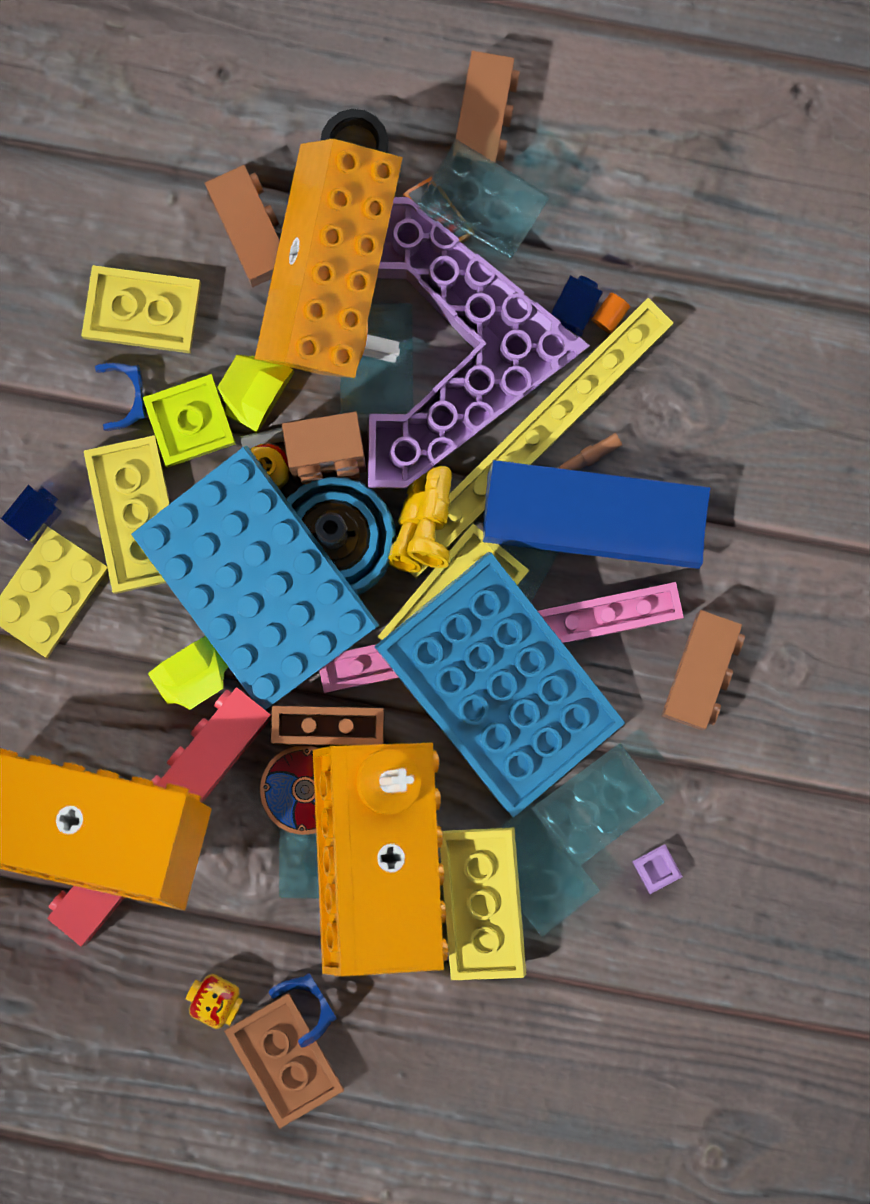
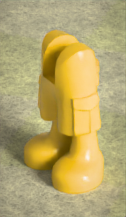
M432 467L409 485L407 490L408 496L403 503L398 520L402 527L396 541L391 545L388 556L389 564L392 567L404 572L417 573L421 571L422 564L434 568H445L449 565L450 553L448 549L435 540V530L443 529L448 520L449 494L452 479L449 467Z

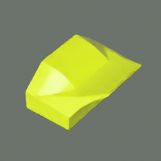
M237 354L217 389L226 404V416L258 433L294 374V370L290 367L254 359L255 356Z
M205 636L160 663L148 675L168 705L176 703L191 710L224 689V673L228 666Z

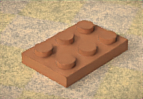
M290 992L224 1030L279 1129L345 1090L317 1040L307 1047H300L298 1040L309 1033L311 1029Z

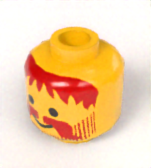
M270 443L252 447L250 449L260 464H263L265 471L270 469L267 471L268 475L279 490L288 483L291 475L286 453L278 446ZM266 461H271L272 464H266Z
M215 974L207 975L202 982L195 979L185 998L191 1002L189 1008L190 1016L214 1029H220L224 1024L231 1026L243 1003V999L239 998V987Z

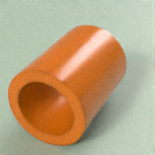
M610 292L591 320L600 329L612 334L631 306L623 298Z

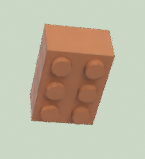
M357 412L282 423L288 465L295 483L309 484L312 481L327 478V476L347 477L357 480L360 479V473L367 472Z

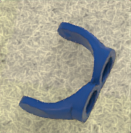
M105 363L95 366V372L97 373L115 370L127 374L135 388V401L129 414L120 421L103 424L104 431L123 429L139 419L147 418V410L142 398L144 397L142 393L143 381L139 365Z
M310 973L303 977L281 982L269 990L271 998H277L289 990L299 989L310 992L319 999L321 1013L318 1024L312 1031L298 1040L302 1048L318 1040L331 1023L337 1019Z

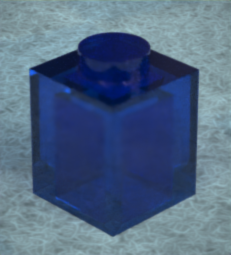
M570 275L551 314L570 332L582 337L601 300L603 291L597 289L599 285L595 281L585 276H579L577 279Z
M28 485L2 516L1 520L35 545L47 526L50 528L62 513L55 506L59 499L43 486L36 491Z

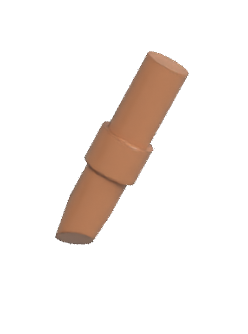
M614 433L597 444L584 448L579 454L570 458L558 468L579 471L587 465L589 467L600 461L601 457L622 446V443L617 434Z

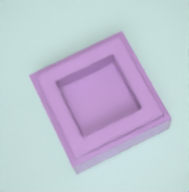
M665 844L632 861L649 894L682 878Z

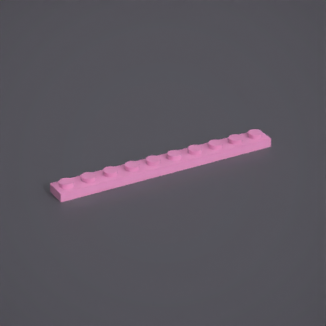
M676 582L538 611L563 644L684 618ZM375 645L344 651L319 670L324 694L393 680L399 677L374 648Z

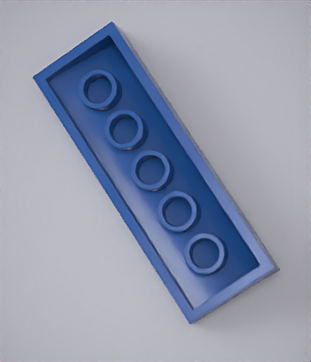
M493 460L487 475L483 542L700 569L703 564L710 487Z

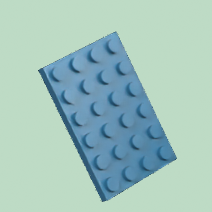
M248 446L242 447L131 534L252 700L264 710L268 709L379 626Z
M487 552L374 646L507 813L513 818L625 724L617 711L491 552Z

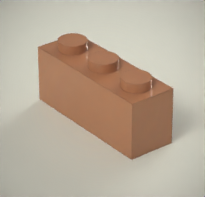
M477 51L471 52L453 150L452 165L495 172L497 161L504 162L507 140H502L501 135L503 126L510 127L514 106L507 105L509 92L516 93L520 74V71L513 70L514 58Z
M242 165L205 182V185L253 288L272 279L280 242L274 227L279 225V222L271 205L264 207L259 194L264 193V190L256 173L249 175L245 165Z
M703 610L696 614L661 716L702 731L707 728L708 724H715L721 708V704L716 703L720 689L727 690L733 674V670L728 668L732 654L739 655L745 639V635L740 634L742 624Z
M272 706L271 744L303 746L384 744L385 710L384 708Z

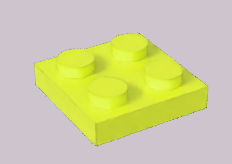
M212 374L142 397L167 468L236 444Z

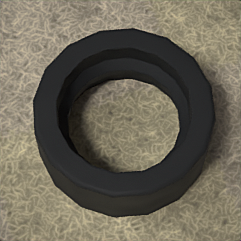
M348 109L338 112L328 120L321 133V140L335 139L338 132L347 126H363L373 134L376 142L375 150L385 153L389 151V139L385 126L377 116L366 110Z

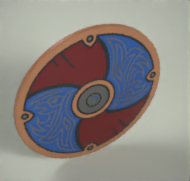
M296 746L282 751L269 762L261 778L260 799L266 814L278 827L290 833L300 835L316 833L313 750L319 749L316 747Z

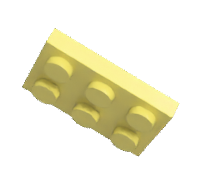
M92 265L81 336L83 339L191 354L201 282L197 279Z
M47 526L0 595V627L48 659L107 573V566Z

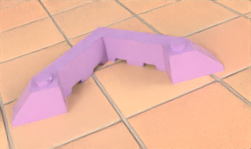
M394 197L377 278L406 279L474 350L407 414H369L367 440L368 488L405 489L590 346L561 325V322L540 304L528 298L524 291L480 255L473 253L462 244L459 238L441 223L429 217L409 197Z

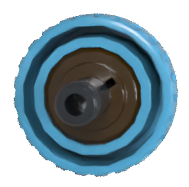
M327 476V478L303 484L295 493H291L287 498L288 502L357 596L373 588L386 574L390 566L388 556L391 545L396 541V530L392 515L379 495L359 481H354L347 477L336 478L335 476Z

